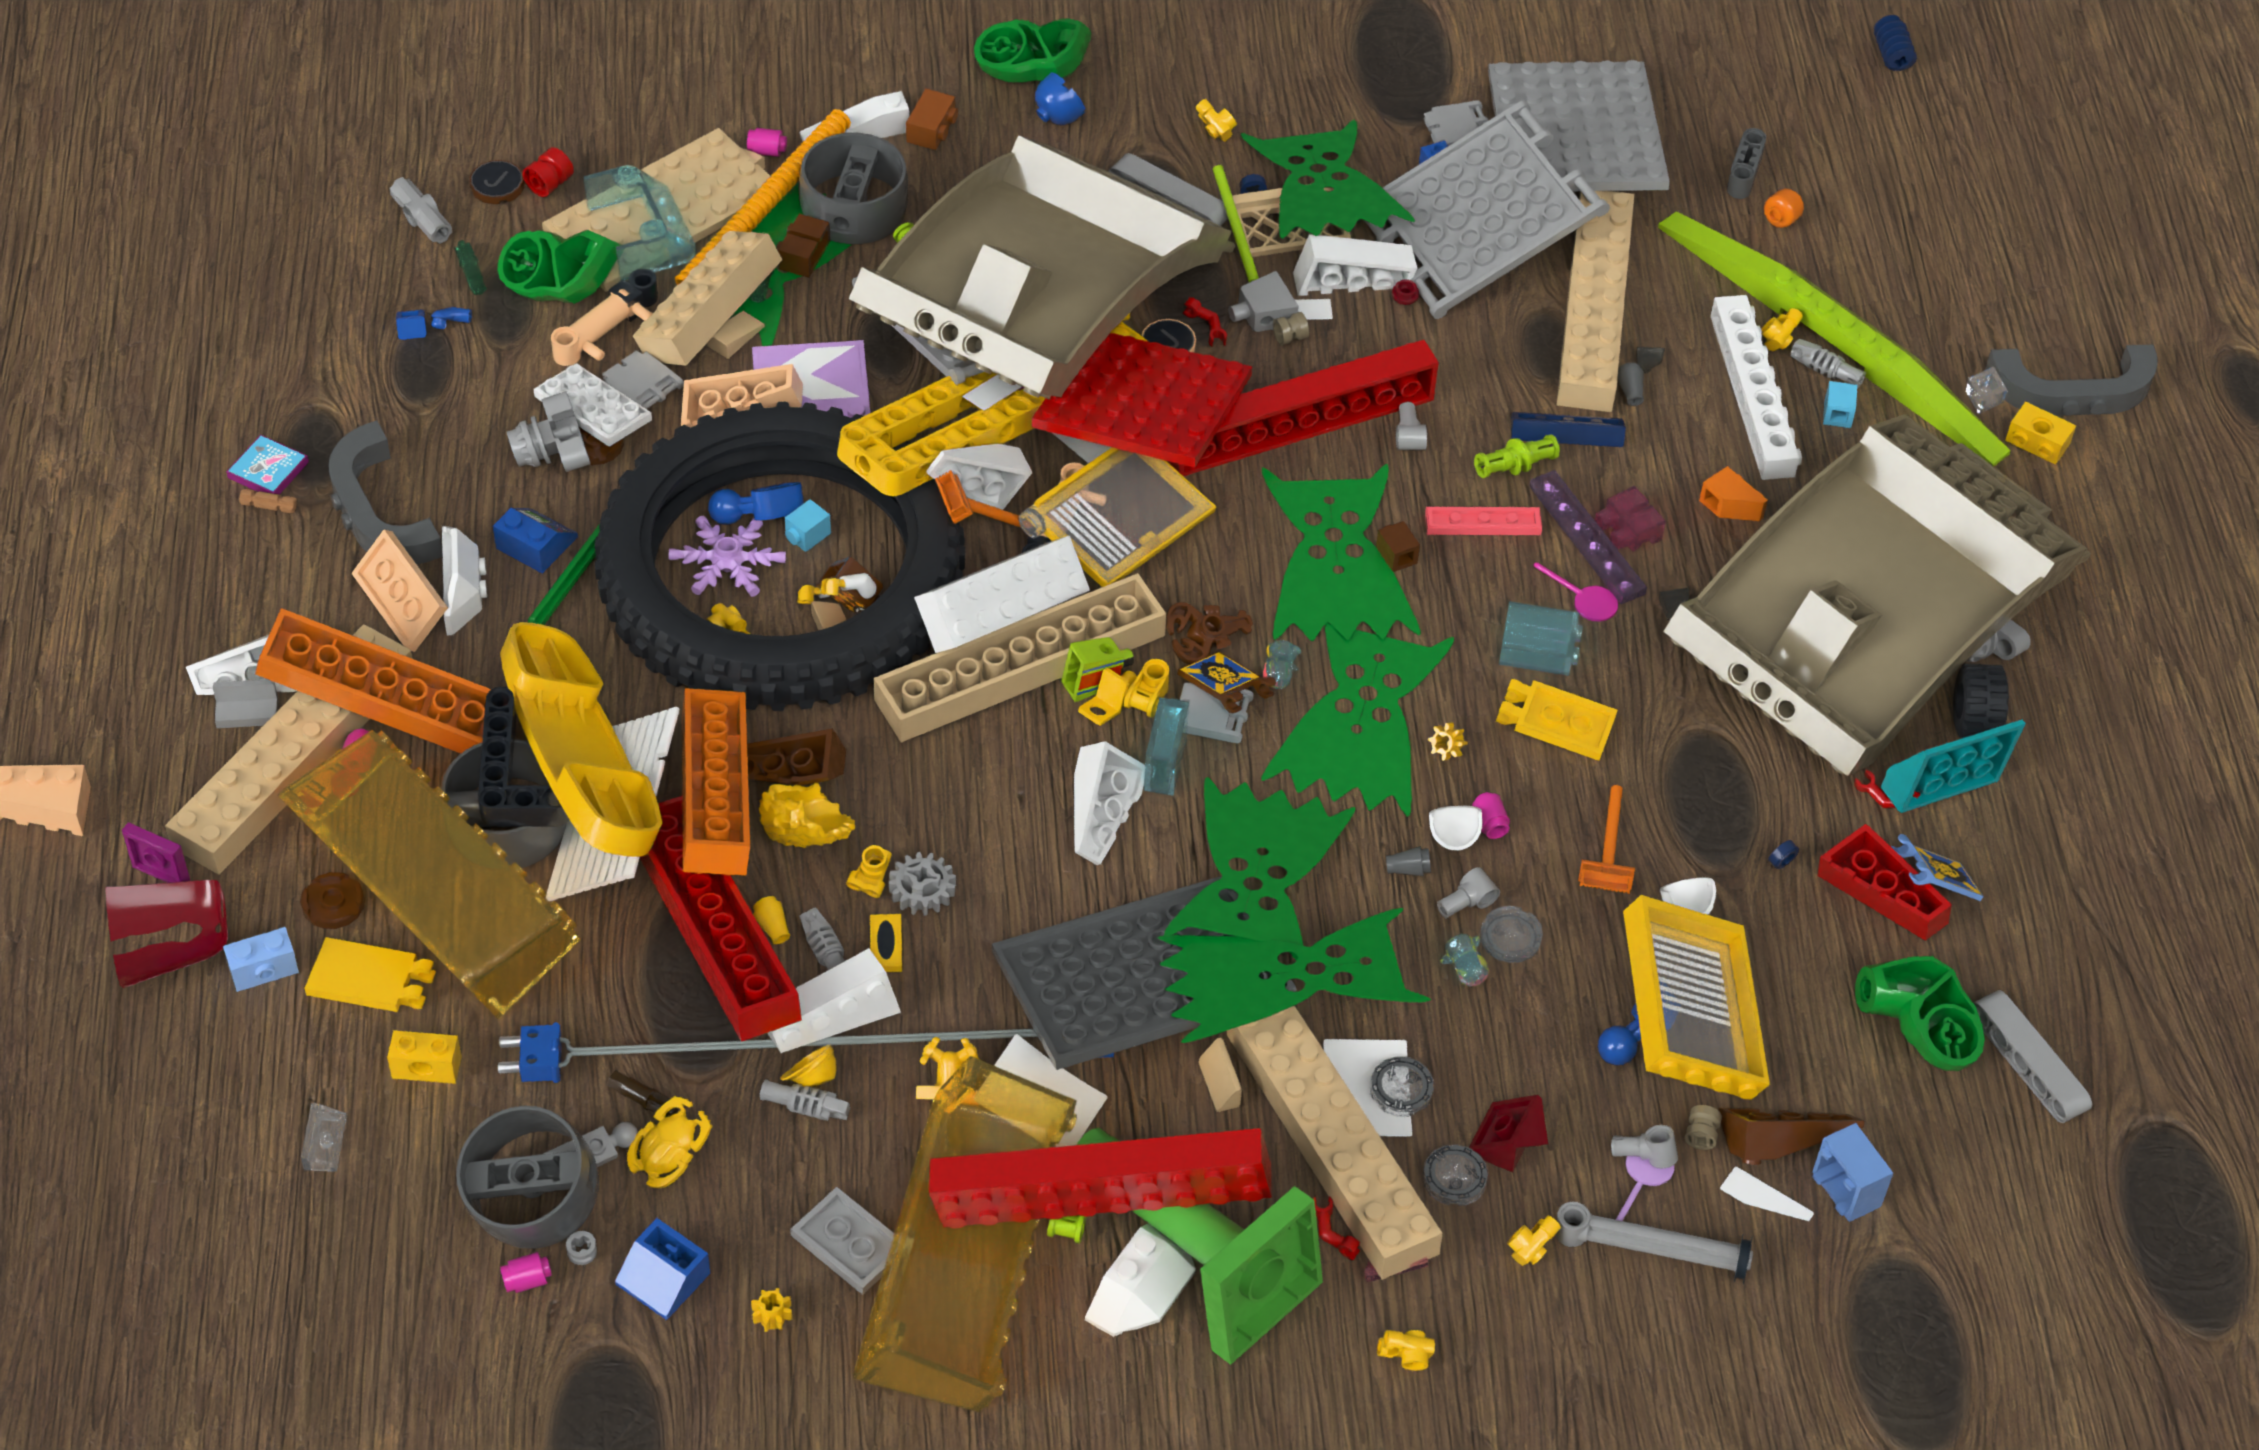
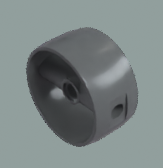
M841 133L817 142L805 154L799 177L803 215L829 222L831 241L843 244L871 243L887 237L900 226L905 217L908 204V173L904 158L894 145L870 134ZM840 176L832 199L815 190L822 182ZM872 177L884 181L893 188L886 195L867 201V190Z
M515 739L512 778L532 781L539 785H549L529 742ZM482 743L470 747L454 759L446 770L442 781L441 807L445 828L453 846L469 862L491 870H516L533 865L544 859L562 840L567 824L559 827L523 826L506 831H489L476 828L493 826H488L481 820L478 790H474L479 787Z
M511 1107L488 1117L469 1135L458 1158L457 1185L467 1211L488 1234L514 1247L538 1249L554 1245L568 1238L587 1220L598 1196L599 1172L590 1146L570 1122L556 1113L541 1107ZM541 1131L560 1133L573 1139L577 1150L491 1160L503 1146L515 1138ZM534 1172V1176L530 1181L522 1183L525 1175ZM570 1190L563 1201L550 1213L535 1221L518 1225L501 1224L488 1220L483 1214L480 1199L516 1195L536 1198L544 1192Z

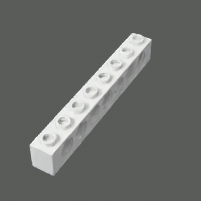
M1747 295L1715 297L1710 317L1761 479L1795 477L1797 466L1801 465L1802 455L1800 449L1796 448L1794 443L1795 433L1794 429L1790 428L1788 424L1787 408L1783 407L1781 403V389L1779 386H1776L1774 381V367L1769 366L1767 346H1763L1761 341L1762 331L1761 327L1757 326L1755 322L1754 306H1750Z

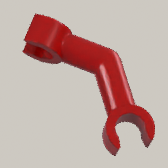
M1189 297L1184 304L1187 308L1183 314L1189 318L1197 316L1208 321L1210 326L1209 345L1213 347L1214 338H1220L1223 341V346H1225L1227 332L1221 329L1218 314L1202 307L1196 298Z
M1865 770V776L1870 780V783L1867 785L1862 784L1855 778L1854 784L1857 790L1867 792L1882 808H1896L1889 797L1875 783V776L1871 771ZM1914 792L1913 797L1918 798L1920 792Z
M1329 1196L1328 1206L1326 1208H1319L1314 1197L1320 1239L1338 1248L1345 1258L1354 1260L1360 1252L1357 1249L1360 1241L1352 1236L1343 1237L1332 1231L1330 1216L1333 1213V1199Z

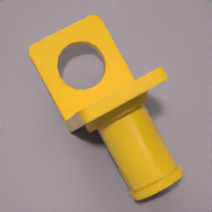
M1109 668L1104 669L1096 696L1081 705L1078 712L1097 725L1105 724L1121 713L1126 693L1131 684L1136 680L1137 675L1132 671H1126L1120 676ZM1090 708H1101L1106 714H1094Z

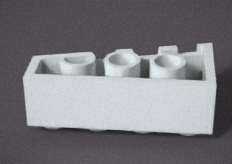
M1309 234L1293 271L1298 296L1308 295V291L1319 290L1321 294H1332V289L1348 288V292H1359L1364 287H1373V290L1393 289L1400 280L1412 279L1417 271V265L1412 245Z
M868 948L797 987L802 1021L768 1032V1035L780 1053L901 1013L885 969Z

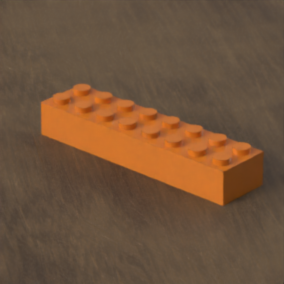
M283 608L280 609L260 654L255 675L458 753H463L470 747L482 743L486 696L491 689Z
M685 688L682 710L683 872L747 876L750 852L746 692Z

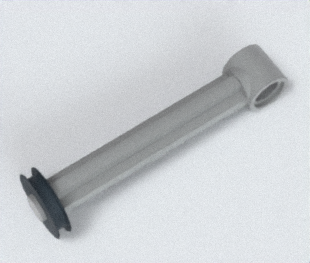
M1579 1202L1564 1203L1557 1213L1556 1221L1560 1224L1561 1229L1555 1236L1560 1243L1568 1247H1576L1586 1241H1592L1733 1270L1735 1273L1734 1283L1735 1279L1739 1278L1743 1279V1285L1747 1270L1750 1271L1753 1251L1750 1250L1753 1236L1750 1241L1743 1239L1742 1235L1741 1244L1737 1245L1595 1216L1589 1212L1586 1206ZM1568 1223H1575L1577 1226H1572Z

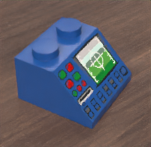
M510 508L493 525L496 549L542 574L578 538L577 532L532 508Z

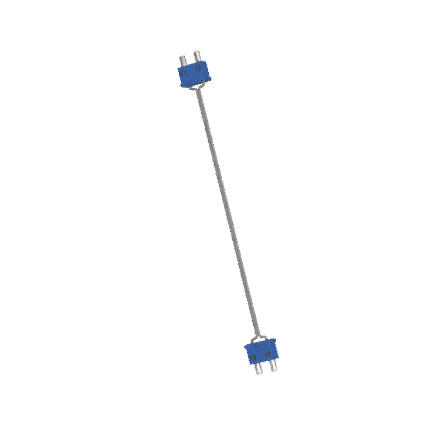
M555 1022L553 1025L521 1026V1036L500 1037L499 1046L501 1048L520 1047L519 1061L499 1062L498 1072L520 1073L521 1082L553 1081L558 1083L561 1078V1067L566 1066L573 1056L777 1047L771 1039L742 1042L723 1041L574 1048L571 1047L568 1039L561 1037L560 1025ZM1034 1029L827 1037L804 1046L932 1041L934 1037L940 1038V1041L961 1040L963 1038H968L969 1040L1013 1038L1015 1034H1018L1020 1037L1038 1036ZM562 1042L566 1044V1048L570 1051L566 1055L564 1062H561ZM1111 1053V1054H1108V1055H1105V1056H1102V1057H1098V1058L1114 1057V1053Z

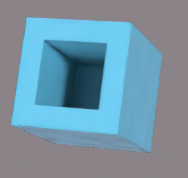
M1829 381L1824 401V425L1851 428L1856 411L1857 385Z
M811 499L785 517L786 538L791 544L799 546L805 552L831 534L830 514Z

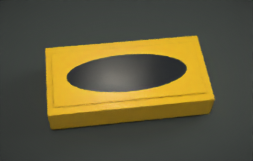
M901 914L870 915V950L886 972H902Z

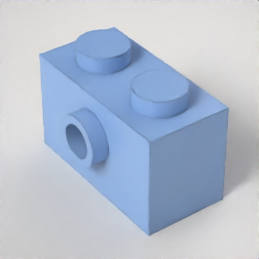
M286 927L223 946L237 992L299 973Z

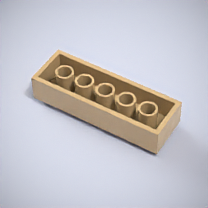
M737 231L725 233L721 238L722 240L706 253L705 258L698 266L690 271L686 279L674 288L673 293L658 305L657 310L649 319L641 324L640 328L633 335L642 353L647 351L661 363L686 366L782 261L769 234Z

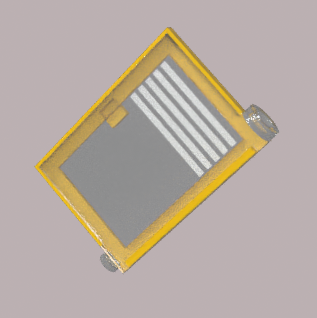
M1111 447L1035 500L1032 506L1019 515V523L1022 530L1032 538H1037L1043 533L1051 541L1070 536L1082 569L1101 587L1125 578L1213 514L1217 507L1166 460Z

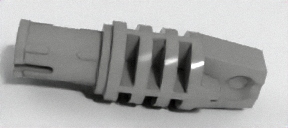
M1798 339L1793 345L1790 356L1810 369L1813 367L1814 371H1820V374L1824 376L1827 374V377L1830 379L1839 378L1849 384H1855L1857 388L1862 384L1865 378L1863 376L1866 375V372L1845 363V359L1842 356H1836V353L1829 352L1828 349H1822L1821 346L1802 339Z
M815 907L801 914L799 917L806 940L818 962L826 966L828 970L845 962L843 959L844 949L839 939L818 909Z
M765 1079L760 1091V1100L786 1105L790 1112L815 1117L820 1120L828 1121L829 1117L847 1120L850 1111L849 1102L836 1099V1093L811 1088L810 1086L802 1087V1084L798 1083L790 1087Z

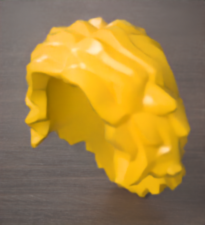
M817 782L809 787L774 784L769 786L768 792L761 794L762 799L759 800L760 807L758 808L760 822L772 841L785 846L794 845L795 847L806 848L811 845L823 846L826 843L832 844L837 839H847L851 831L855 830V820L851 819V816L841 814L839 804L830 802L824 793H821V787Z

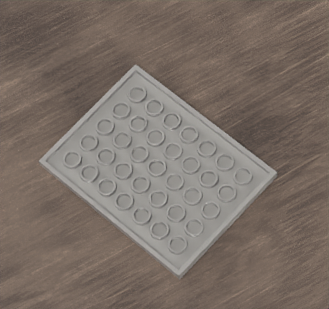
M1630 60L1627 62L1577 61L1575 63H1560L1552 61L1549 63L1499 62L1497 64H1488V76L1495 116L1520 101H1526L1531 108L1530 112L1545 130H1549L1554 136V140L1549 146L1538 149L1561 178L1576 169H1580L1586 176L1585 180L1594 191L1669 190L1670 181L1644 62ZM1522 118L1515 119L1529 138L1535 135ZM1577 187L1570 188L1572 191H1580Z

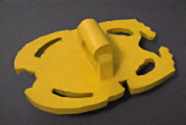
M674 1096L663 1104L653 1116L655 1120L659 1121L657 1126L654 1122L650 1121L644 1129L641 1128L636 1134L634 1141L630 1144L627 1152L628 1167L633 1174L637 1171L645 1170L648 1173L649 1179L646 1184L649 1187L663 1188L676 1181L685 1172L693 1158V1154L688 1151L692 1148L695 1153L698 1152L706 1142L713 1127L710 1124L711 1121L708 1119V1115H705L704 1111L698 1112L702 1121L698 1119L689 1120L686 1117V1109L683 1105L689 1108L693 1106V1102H689L688 1099ZM671 1109H680V1111L677 1114L665 1117L667 1112ZM699 1125L701 1131L699 1137L694 1141L695 1127ZM644 1138L643 1141H642V1143H641V1146H640V1159H638V1158H637L638 1147H639V1144H640L641 1139ZM677 1167H679V1168H678L675 1172H673L672 1174H670V1175H668V1176H666V1177L660 1178V1174L669 1173V1172L675 1170Z

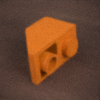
M1728 466L1703 482L1699 501L1719 518L1761 521L1764 518L1768 502L1761 492L1755 490L1741 475L1736 474Z

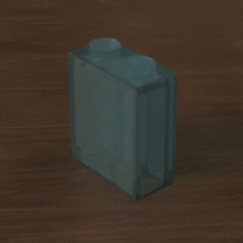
M1509 601L1499 665L1569 676L1571 664L1577 665L1580 651L1579 647H1574L1575 642L1580 643L1583 625H1578L1579 612Z
M1159 698L1146 751L1144 791L1174 796L1187 741L1189 702L1178 699Z

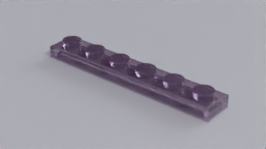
M1553 470L1531 479L1529 486L1619 603L1624 604L1646 595L1647 586L1558 473Z

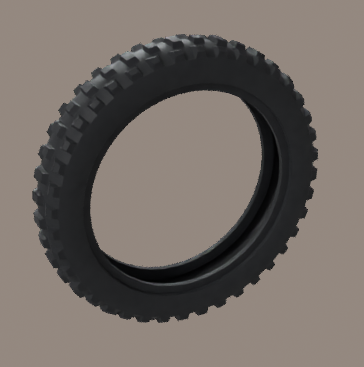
M778 402L776 407L763 408L761 403H755L750 405L749 410L740 412L735 407L724 409L723 416L714 419L709 414L698 418L697 425L692 428L682 425L674 430V437L668 440L662 437L652 445L653 452L651 454L642 453L634 460L635 469L633 471L626 470L619 478L620 489H614L611 492L607 502L608 509L602 512L599 525L600 532L595 539L597 559L595 561L596 579L599 580L598 590L601 602L607 604L606 612L610 621L616 623L615 630L625 644H629V650L634 656L645 659V666L653 673H661L666 676L668 683L675 687L685 684L689 689L746 692V709L756 710L759 704L771 705L773 711H784L786 705L799 704L801 710L811 709L814 702L825 700L829 705L839 703L841 695L849 692L855 697L867 692L868 685L874 682L875 677L912 663V656L915 654L921 656L930 647V637L914 597L963 577L962 570L965 569V547L963 546L965 544L963 527L959 526L960 522L954 524L935 479L902 495L888 496L878 491L838 458L837 451L842 427L863 417L862 415L856 414L850 418L843 415L842 409L831 407L828 411L817 410L816 404L805 403L802 408L790 407L788 402ZM906 441L892 449L897 451L911 444V442ZM776 474H796L813 476L842 484L870 499L888 515L897 527L904 541L906 554L901 569L893 583L884 594L861 613L837 625L815 632L788 636H762L737 632L715 625L682 605L666 588L656 570L655 560L658 549L668 529L680 514L712 491L747 478Z

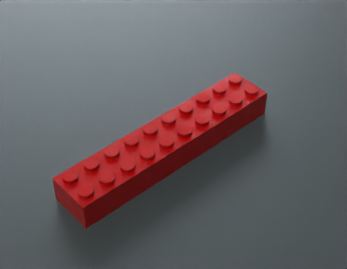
M1423 339L1240 394L1196 467L1170 462V464L1182 476H1187L1399 411V406L1404 402H1412L1417 406L1434 401L1439 362Z
M682 796L658 803L662 825L648 854L641 856L640 860L740 1041L742 1042L802 1021L799 993L731 875L683 872Z
M1261 1128L930 1159L929 1195L942 1226L950 1228H962L965 1225L976 1224L995 1225L998 1222L1009 1221L1022 1223L1031 1219L1042 1218L1056 1220L1064 1216L1075 1215L1089 1217L1098 1213L1109 1212L1122 1214L1131 1210L1142 1209L1156 1211L1164 1207L1175 1206L1189 1208L1194 1205L1209 1203L1222 1205L1231 1201L1242 1200L1256 1202L1264 1198H1272L1271 1161Z

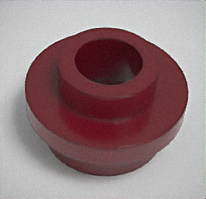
M1407 279L1398 281L1392 289V298L1397 303L1403 305L1415 303L1419 298L1417 285Z

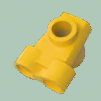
M1207 99L1197 104L1198 117L1207 125L1205 128L1213 139L1219 137L1223 142L1228 140L1233 135L1231 130L1237 126L1233 116L1225 108L1217 113Z
M1791 308L1787 315L1780 314L1778 318L1773 317L1761 328L1762 336L1766 339L1764 345L1767 346L1768 350L1772 352L1779 348L1783 350L1792 342L1793 337L1790 334L1803 317L1799 310Z
M718 603L712 607V615L706 619L707 621L729 630L750 634L746 630V621L733 605L727 608L722 603Z
M877 845L867 847L862 853L861 864L856 871H851L846 885L852 890L862 891L871 897L880 898L885 887L883 879L892 856L891 852Z
M1547 1216L1545 1219H1540L1532 1230L1523 1225L1507 1242L1515 1251L1511 1256L1522 1266L1529 1262L1532 1264L1537 1263L1547 1252L1543 1246L1561 1229L1560 1224L1554 1218Z
M1386 1330L1384 1338L1380 1337L1377 1344L1378 1356L1393 1358V1356L1401 1357V1366L1404 1369L1414 1371L1428 1368V1360L1435 1351L1434 1339L1425 1338V1333L1419 1330H1410L1405 1334L1400 1331Z

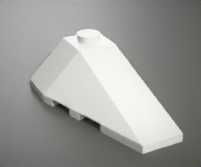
M902 91L869 98L843 111L851 121V126L845 133H865L880 138L906 133L909 108ZM821 122L800 131L802 141L806 140Z
M998 443L942 450L927 469L928 475L934 479L939 478V476L942 477L943 474L945 475L946 472L949 473L948 471L951 470L954 475L957 474L966 497L1002 510L1032 474V470L1020 448Z
M269 635L186 666L196 694L214 695V682L266 679L255 675L260 654ZM275 682L277 692L297 691Z
M1106 741L1081 747L1074 773L1075 853L1096 865L1101 864L1116 839L1117 829L1129 817L1128 811L1131 805L1139 800L1148 769L1146 765Z

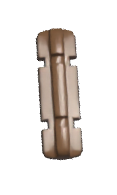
M243 489L240 492L239 502L241 505H254L257 508L274 511L281 510V512L286 513L296 511L297 499L295 497H282V495L256 492L249 489Z

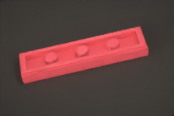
M1426 507L1425 509L1427 535H1541L1542 533L1540 507Z

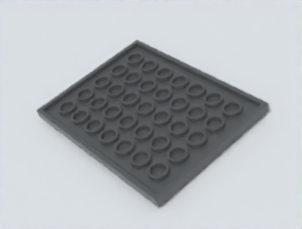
M1222 876L992 944V952L1056 1070L1191 1030L1200 1025V1023L1171 1016L1172 1013L1190 1003L1194 998L1165 990L1188 973L1160 965V962L1177 954L1183 948L1166 943L1157 937L1164 936L1166 928L1176 915L1203 889L1221 879ZM1223 889L1219 892V897L1226 902H1232L1238 898L1237 893L1232 889ZM1245 912L1237 915L1240 920L1245 921L1249 919V915ZM1187 927L1173 934L1232 936L1194 927ZM1264 971L1259 974V977L1261 979H1269L1271 973ZM1291 979L1285 983L1286 989L1296 992V986Z

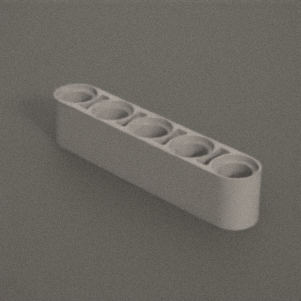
M1125 154L1109 169V172L1190 209L1195 214L1220 226L1228 220L1222 200L1133 154Z
M1997 990L1973 1002L1980 1016L1985 1035L2058 1122L2065 1123L2091 1109L2092 1101L2087 1090L2006 993Z

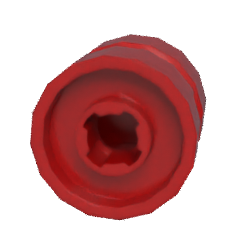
M551 147L539 156L538 162L533 161L524 168L522 174L526 185L534 194L546 197L558 185L564 183L573 175L574 167L563 151Z

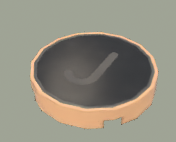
M1173 319L1157 320L1150 323L1142 332V337L1149 342H1158L1177 349L1183 348L1190 352L1195 351V333L1187 324Z

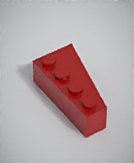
M1864 824L1820 856L1818 876L1923 940L1926 941L1949 924L1952 904L1930 883L1923 885L1913 883L1908 874L1916 875L1919 873L1867 824Z

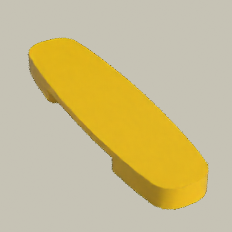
M520 622L513 624L500 652L502 669L508 689L514 694L515 710L527 740L562 808L581 837L591 846L603 852L629 857H641L648 854L662 825L659 806L649 778L639 771L632 770L622 745L597 700L603 686L602 679L576 640L567 633L554 627L536 623Z

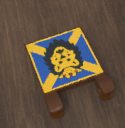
M1220 651L1209 655L1205 659H1200L1179 668L1177 672L1179 676L1220 700L1225 709L1232 714L1242 709L1241 706L1236 704V702L1243 700V694L1240 691L1253 686L1257 693L1266 699L1274 695V692L1270 691L1268 687L1276 684V680L1273 677H1261Z

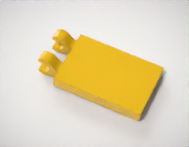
M1511 679L1505 696L1506 701L1502 702L1496 719L1498 723L1503 725L1516 724L1514 730L1516 732L1600 761L1618 711L1617 709L1533 680L1531 686H1528L1518 680ZM1525 702L1523 708L1517 707L1512 703Z
M325 937L304 989L307 996L398 1012L400 1005L422 1009L426 997L422 996L424 988L419 985L408 986L410 979L432 983L436 971L431 970L434 964L433 961L428 959L417 960L415 953Z

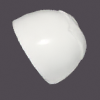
M1447 806L1429 812L1432 835L1441 846L1447 849H1466L1478 839L1481 833L1482 810L1478 807Z
M1699 877L1667 884L1660 888V893L1664 902L1708 915L1714 907L1716 886L1712 878Z

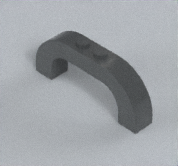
M2154 344L2126 345L2120 363L2123 375L2112 379L2045 380L2031 374L2024 367L2018 349H1993L1990 351L1985 369L1990 368L1987 377L1996 393L2018 409L2025 402H2028L2055 416L2099 415L2127 411L2141 403L2149 392L2158 362Z
M378 421L362 425L346 434L334 447L329 459V474L333 494L330 496L335 510H341L343 513L341 514V519L346 531L352 530L357 542L366 552H368L385 529L395 534L416 564L426 563L443 557L441 539L430 518L404 526L390 525L381 521L374 513L357 480L362 471L369 466L391 459L388 440Z

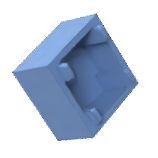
M1857 1123L1823 1138L1812 1171L1813 1179L1818 1185L1824 1187L1835 1202V1209L1841 1216L1844 1215L1849 1222L1882 1206L1893 1176L1892 1170Z

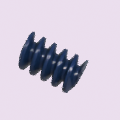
M1888 15L1878 20L1874 25L1873 31L1885 66L1893 71H1902L1913 66L1917 60V55L1906 24L1896 15Z

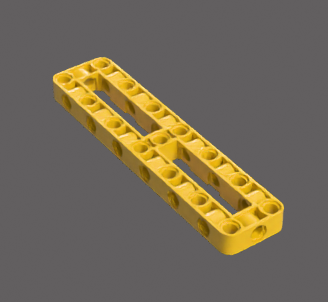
M1122 321L1110 332L1148 341ZM982 372L966 378L965 382L955 385L951 377L947 376L842 427L837 456L844 464L881 493L888 496H899L934 479L928 475L927 469L942 450L997 443L1004 444L1034 429L1032 428V417L1045 398L1042 396L1038 398L1024 392L1023 389H1018L986 410H982L962 396L996 376V373ZM971 407L979 410L897 451L892 449L916 437L917 433L930 427L935 428L957 417L958 413Z

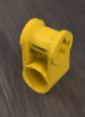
M1151 659L1144 664L1136 680L1131 684L1126 693L1124 707L1128 709L1134 707L1144 711L1151 718L1155 716L1161 701L1169 689V666L1166 662L1160 659Z

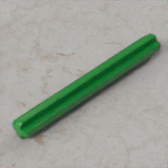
M599 525L528 618V623L545 625L596 557L595 539L600 532Z

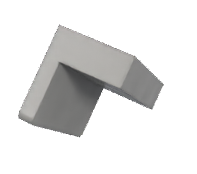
M262 679L213 683V692L216 700L215 723L217 728L264 726L279 710V699L274 681Z

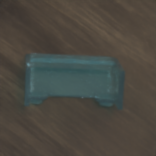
M624 165L584 176L586 201L589 211L641 197L651 217L650 221L643 223L639 228L641 240L616 246L620 280H628L630 274L637 269L644 268L656 272L688 263L696 256L695 242L666 184L631 165Z

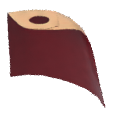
M218 880L105 888L111 942L131 935H143L166 930L182 922L198 924L203 928L201 933L189 942L168 941L148 945L132 952L113 955L117 978L122 988L209 959L218 954L227 943L228 930L225 897ZM221 900L223 903L224 916H222ZM220 923L221 932L217 933L216 926Z

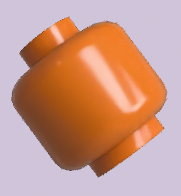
M1791 189L1777 191L1768 198L1764 205V214L1767 220L1777 228L1790 226L1802 216L1804 211V203L1801 196Z

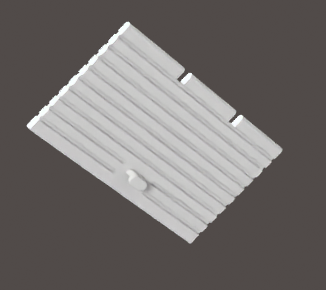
M678 707L644 716V718L641 717L635 721L631 720L627 723L619 724V726H612L632 770L639 771L649 778L655 797L665 766V761L659 760V757L662 758L668 755L680 710ZM569 821L564 831L545 898L548 901H553L566 897V895L570 896L574 895V893L577 894L591 890V888L595 889L600 886H606L609 883L613 884L617 881L620 882L625 879L634 878L640 857L615 855L591 846L581 837L572 822Z

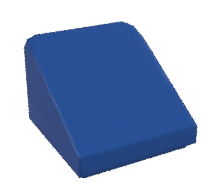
M423 309L396 313L399 339L426 337L425 311Z

